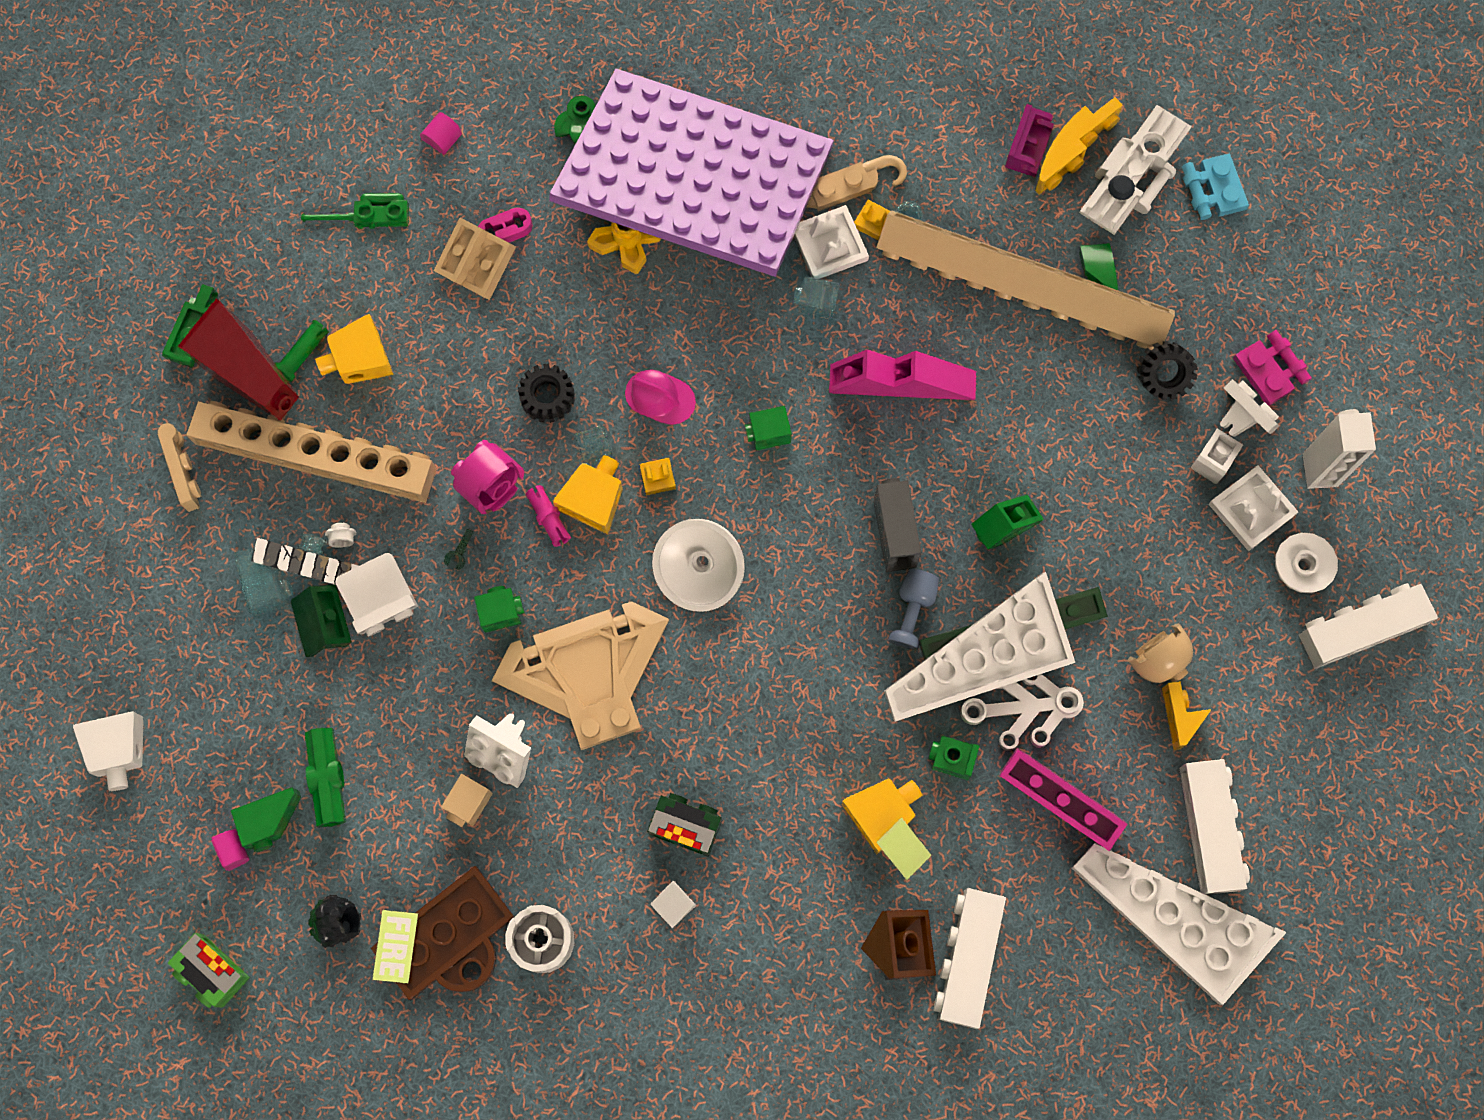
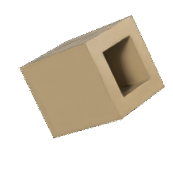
M461 774L441 808L448 812L446 819L456 825L463 827L466 822L473 827L493 793L486 787Z

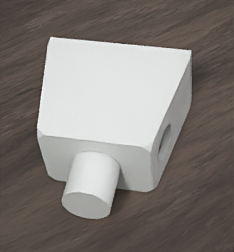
M132 711L73 725L88 772L97 777L106 775L109 791L128 788L126 771L142 767L143 716Z

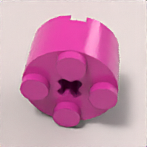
M482 440L464 461L461 460L454 465L451 475L454 476V489L481 514H487L485 510L491 509L495 512L515 495L518 490L515 483L518 477L523 480L524 469L497 444Z

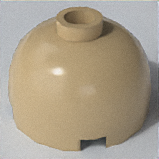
M1179 623L1171 626L1174 630L1171 634L1167 635L1165 631H1162L1135 652L1139 656L1137 659L1129 657L1128 662L1143 679L1153 683H1162L1169 679L1171 682H1177L1188 674L1186 667L1192 661L1193 647L1188 634Z

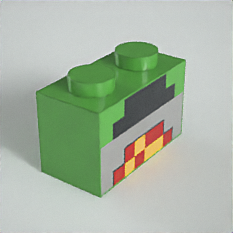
M196 932L168 962L174 969L172 975L184 986L190 984L198 991L195 997L208 1008L212 1005L223 1008L250 978L208 937Z

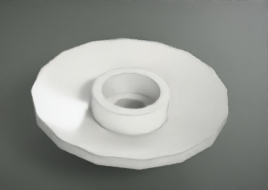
M1298 533L1289 536L1280 544L1275 555V568L1279 578L1289 588L1300 593H1315L1325 589L1333 582L1338 571V559L1333 547L1324 538L1313 533ZM1299 561L1306 562L1308 570L1300 569Z

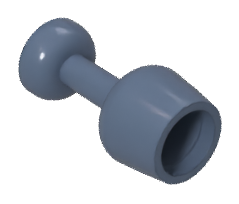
M909 569L899 591L901 598L909 604L901 630L891 632L888 642L906 649L918 650L919 640L913 634L920 608L930 607L935 603L939 577L923 570Z

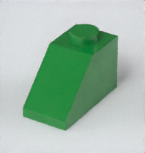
M1023 495L995 504L971 525L976 531L979 541L989 550L1007 543L1042 522L1044 518L1030 497Z
M290 787L231 810L242 847L249 850L253 849L254 852L271 848L273 846L272 841L282 837L301 799L300 792Z

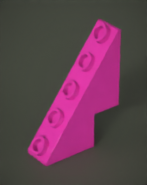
M867 349L830 364L829 393L975 400L976 371L918 351L895 359Z

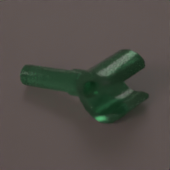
M466 529L456 550L449 551L445 555V565L448 566L452 557L458 556L459 562L455 569L460 570L464 567L466 561L463 554L473 534L472 530Z

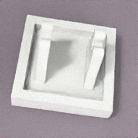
M846 205L800 222L794 234L795 241L813 281L861 264L869 259L867 250Z
M1232 379L1224 387L1236 400L1220 422V425L1224 428H1228L1233 424V428L1229 431L1231 436L1236 437L1256 423H1259L1269 434H1272L1279 427L1275 422L1279 416L1265 402L1259 406L1253 400L1257 394L1243 380L1237 384Z
M1258 465L1209 503V506L1248 551L1298 513L1296 508Z
M509 714L494 726L476 715L469 724L464 757L472 765L478 768L483 767L493 773L502 783L511 784L518 788L525 778L531 747L521 742L520 735L525 722L520 720L514 725L512 724L514 715Z

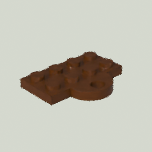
M477 866L471 868L415 912L418 914L409 982H396V984L407 999L411 1001L435 981L451 991L469 992L484 985L491 977L496 964V951L490 938L506 926L515 916ZM378 942L371 947V950L374 952L375 955L377 952ZM471 962H476L481 967V975L475 981H468L464 976V968Z

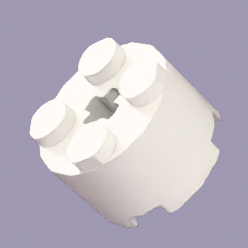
M533 905L520 911L511 919L505 933L506 948L512 960L521 968L535 973H550L559 969L570 958L574 947V931L569 920L556 909L545 905ZM539 931H544L543 933L548 937V941L546 944H542L541 948H538V944L533 942L534 935L539 936Z

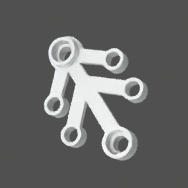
M1039 674L1036 680L1024 679L1022 681L1026 685H1036L1050 698L1037 699L1015 682L997 689L1003 688L1018 701L985 704L980 699L971 698L965 701L960 713L963 721L969 725H978L988 717L1021 714L1009 731L1003 732L1001 737H999L1000 747L1006 751H1011L1013 748H1016L1019 743V737L1039 712L1052 711L1042 727L1034 729L1030 735L1031 743L1040 748L1049 743L1051 733L1063 718H1073L1081 712L1084 704L1081 693L1073 687L1059 688L1042 674ZM1063 698L1071 699V708L1063 707L1061 703ZM972 707L976 708L979 716L971 718L968 716L967 710ZM1035 733H1044L1046 736L1045 742H1037L1035 740ZM1004 736H1012L1015 741L1014 745H1005L1003 742Z

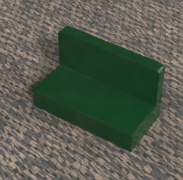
M336 585L309 586L291 600L306 657H313L323 649L346 647L352 643Z

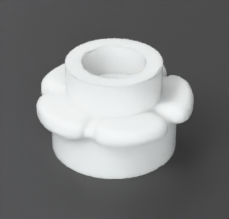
M335 523L331 525V529L325 532L328 544L331 547L342 548L354 544L353 537L356 535V530L350 528V525L347 523Z

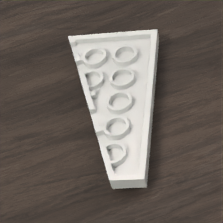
M1046 572L1040 574L884 690L893 720L896 722L1075 663Z
M1093 844L1072 867L1082 879L1219 1005H1224L1286 933L1276 927L1273 928L1258 921L1259 919L1248 914L1245 915L1230 908L1227 904L1186 885L1176 883L1158 872L1148 870L1133 863L1130 859L1108 851L1097 844Z

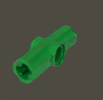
M311 729L305 732L309 766L306 767V780L309 792L313 794L316 826L319 828L338 826L346 823L342 796L345 782L342 765L337 758L334 729Z

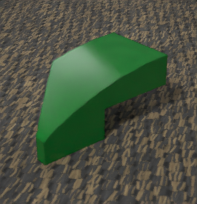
M1110 243L1080 246V260L1084 275L1088 277V280L1118 290Z

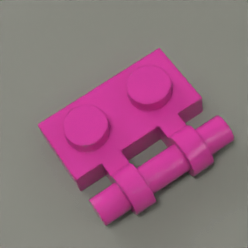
M1277 330L1267 335L1268 340L1273 345L1272 347L1267 349L1259 340L1233 357V360L1268 406L1293 392L1295 387L1290 381L1291 378L1296 377L1301 385L1306 384L1312 379L1306 370L1308 366L1302 359L1298 360L1290 349L1291 343L1289 340L1282 338ZM1280 355L1289 368L1283 371L1274 357Z

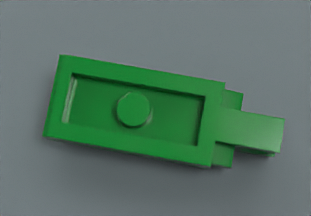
M202 284L196 299L191 297L189 302L185 301L162 352V356L165 359L193 368L195 361L182 351L178 345L215 299H217L218 293L213 287Z

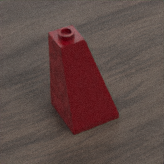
M215 299L178 345L182 351L210 376L279 421L282 420L299 398L252 331L218 299Z

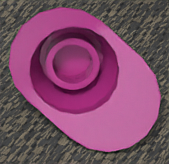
M659 370L640 371L630 379L625 390L626 402L632 410L664 424H680L689 419L695 409V395L690 386Z

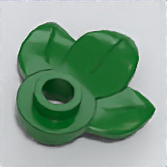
M583 95L572 98L567 105V110L556 118L554 123L555 136L564 137L570 135L571 140L576 144L596 107L594 101ZM579 106H585L587 108L584 112H579L576 110Z

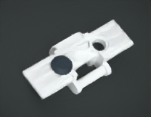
M1156 105L1132 139L1122 137L1106 161L1099 167L1095 177L1099 180L1103 176L1105 177L1079 213L1113 235L1116 234L1133 209L1142 214H1147L1151 209L1150 204L1168 179H1172L1175 176L1176 169L1167 161L1192 126ZM1148 141L1156 142L1160 150L1156 153L1148 152L1144 147V143ZM1152 169L1158 174L1146 191L1143 192L1135 186L1143 174Z

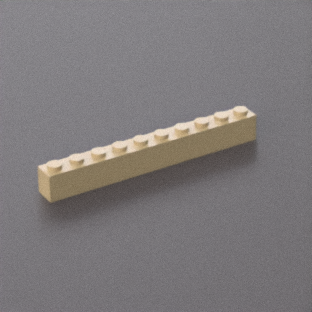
M895 211L888 213L876 247L883 250L882 255L888 258L899 260V257L911 260L910 265L916 268L927 270V267L937 269L939 270L938 275L944 278L955 280V277L965 279L967 280L966 285L972 288L983 290V287L993 289L996 296L1011 300L1012 297L1023 300L1022 304L1031 309L1039 310L1041 306L1052 310L1051 315L1059 319L1068 320V317L1080 320L1079 325L1087 329L1096 330L1097 327L1108 330V335L1115 339L1124 341L1128 337L1136 340V345L1144 349L1149 348L1153 350V344L1155 343L1163 345V341H1165L1175 317V310Z

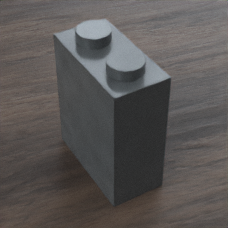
M899 478L886 479L877 485L873 502L886 572L917 568L922 552L908 480L900 481Z

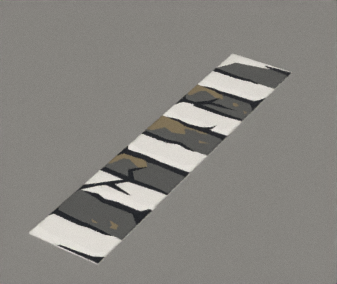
M257 538L251 562L335 585L338 576L358 567V565Z

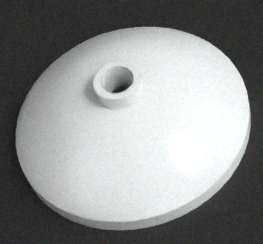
M688 519L673 525L660 537L653 553L652 567L657 585L670 601L687 610L703 612L723 606L737 593L743 581L745 566L742 550L733 535L713 521ZM700 556H705L708 559V565L701 564Z

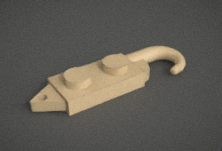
M885 155L865 163L859 162L819 177L807 208H815L819 212L872 192L878 184L877 170L888 166L896 167L899 171L898 178L892 183L896 187L906 179V165L897 156Z

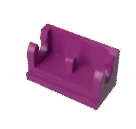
M1026 104L1008 154L1005 168L1036 177L1054 126L1051 123L1053 119L1052 114Z

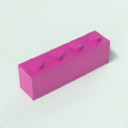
M1019 748L1015 750L999 773L1000 777L1108 851L1111 850L1128 825L1123 819Z

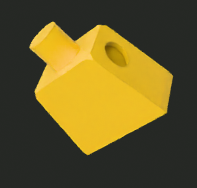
M370 314L329 335L327 341L332 353L315 359L322 376L338 370L345 384L393 375L376 325Z
M603 455L597 468L582 463L554 498V506L561 513L608 534L623 490L621 481L613 477L619 462Z
M886 779L847 797L842 801L841 805L877 855L882 849L876 842L901 817L907 825L914 819L916 815L909 805L923 796L913 780L897 789L890 779Z

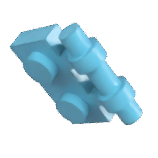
M1230 153L1202 160L1200 163L1202 172L1195 170L1193 162H1188L1182 166L1185 175L1183 177L1185 187L1190 189L1193 197L1191 204L1194 211H1198L1201 220H1206L1212 216L1211 207H1215L1218 217L1247 210L1249 204ZM1201 184H1207L1210 195L1204 194Z

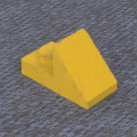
M1181 681L1168 683L1162 688L1174 750H1180L1188 744L1211 711L1209 709L1187 712L1189 697L1187 691L1182 690Z

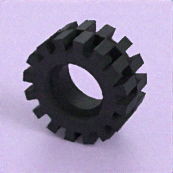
M1163 341V345L1159 343L1153 344V350L1147 348L1144 351L1147 354L1146 357L1140 356L1139 359L1142 365L1137 366V372L1140 374L1138 379L1143 384L1142 386L1156 398L1158 396L1162 400H1167V397L1174 400L1177 399L1176 394L1181 396L1187 394L1184 389L1188 387L1191 390L1194 386L1191 383V379H1197V374L1194 373V370H1198L1197 364L1193 362L1195 360L1193 355L1175 342L1171 344L1168 341ZM1165 360H1174L1178 365L1176 376L1169 381L1159 380L1156 373L1158 366Z
M543 364L544 368L539 369V366L536 365L533 367L534 372L526 371V378H521L520 380L521 387H518V393L526 414L529 413L532 419L538 418L539 422L545 423V419H549L550 423L555 422L554 418L559 417L561 420L564 418L563 413H569L571 411L570 405H574L575 393L570 377L568 378L567 373L564 370L560 371L556 365L553 366V369L549 367V364ZM543 384L554 385L558 389L557 398L547 404L539 402L535 398V392L538 387Z

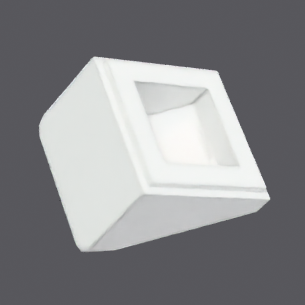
M674 881L650 904L671 928L676 926L696 907L695 903Z

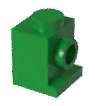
M942 735L939 742L933 741L928 759L933 761L931 769L969 780L980 745L969 744ZM955 750L958 752L959 758L955 761L950 760L947 752Z

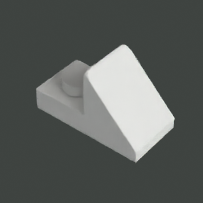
M1217 428L1191 466V469L1217 484L1228 471L1243 444Z

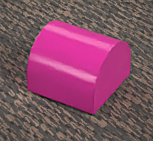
M439 112L422 131L420 137L421 140L445 155L462 135L460 127L450 117Z
M236 829L228 830L212 837V844L222 867L226 871H231L249 861L248 854L245 848L242 847Z

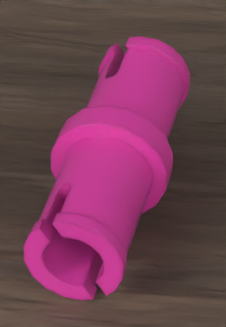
M542 485L535 486L536 493L533 488L528 490L525 496L529 499L537 514L536 520L538 524L544 526L553 546H561L559 540H562L563 544L567 543L571 536L559 518L560 511L552 505L544 491V487Z

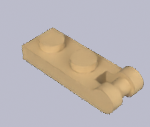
M163 424L158 429V437L179 502L188 512L199 509L200 505L197 498L201 497V491L196 480H191L189 470L193 469L190 458L186 452L182 453L181 450L184 444V437L172 424Z

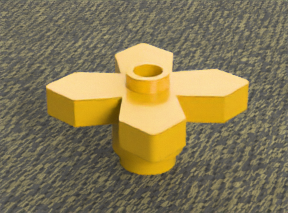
M611 222V226L595 228L587 243L591 250L600 255L620 249L622 267L634 274H638L647 261L641 244L660 242L661 238Z

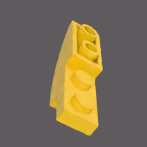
M1116 97L1094 114L1084 106L1062 128L1048 150L1042 165L1035 190L1039 195L1046 189L1051 191L1061 183L1062 176L1067 172L1071 174L1076 172L1084 164L1083 158L1086 150L1096 141L1098 134L1104 129L1106 131L1111 130L1119 122V114L1123 104Z

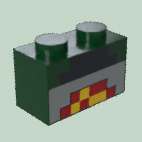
M670 793L669 797L661 795L647 830L648 834L709 857L722 822V817L717 816L718 810L700 804L699 808L687 805L688 799Z

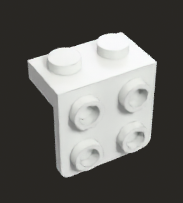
M390 553L378 556L336 578V585L354 619L352 624L357 634L366 633L368 637L385 629L384 623L395 619L396 623L412 616V610L418 607L393 555Z

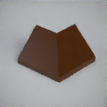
M882 911L861 949L884 972L885 981L936 976L929 911Z

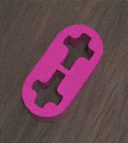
M523 208L510 209L487 218L478 225L479 228L485 231L492 228L495 236L508 243L528 235L533 226L529 212ZM520 218L523 221V226L518 228L514 219Z

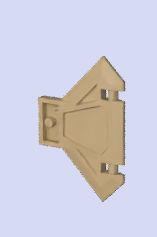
M631 601L622 604L624 614L612 618L611 612L608 609L533 635L536 645L525 649L521 640L513 642L508 647L492 682L571 719L581 750L641 730L631 697L669 619ZM629 626L631 632L618 635L617 629ZM537 657L541 658L542 663L533 666L529 665L528 660Z

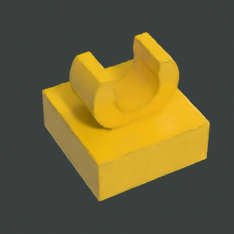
M868 199L854 224L857 230L879 241L887 215L891 211Z
M669 458L639 464L646 496L676 489Z

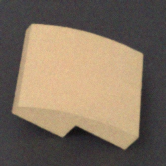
M459 218L434 271L490 300L516 246Z

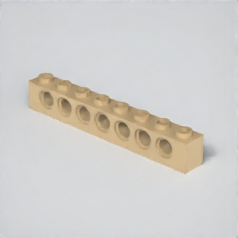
M198 401L186 434L195 445L424 503L427 501L437 470L430 457L419 452H413L412 455L401 453L399 448L391 445H383V448L373 446L370 441L363 438L355 437L353 441L343 438V435L335 431L325 430V433L314 431L313 427L304 423H296V426L286 424L283 419L279 421L271 415H268L267 419L258 417L256 413L248 409L230 410L227 409L226 405L216 401H210L209 404ZM232 423L230 430L221 432V428L225 424ZM261 430L258 438L249 440L250 435L254 431ZM283 438H290V442L286 446L278 447L279 442ZM320 445L316 453L307 454L311 446ZM340 453H349L346 460L336 462V458ZM372 459L378 460L376 467L365 469L368 461ZM397 468H408L407 472L403 476H394V472Z

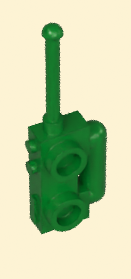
M364 193L361 195L360 201H354V213L315 215L303 213L301 220L303 222L312 220H349V222L353 221L358 229H363V227H369L370 229H375V227H405L409 223V203L407 200H404V196L401 193Z

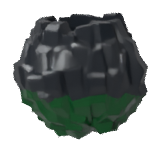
M329 895L319 900L315 908L310 911V919L308 920V925L311 927L310 935L322 944L324 948H333L340 942L347 943L360 933L361 913H358L355 904L348 901V899L338 897L337 895Z

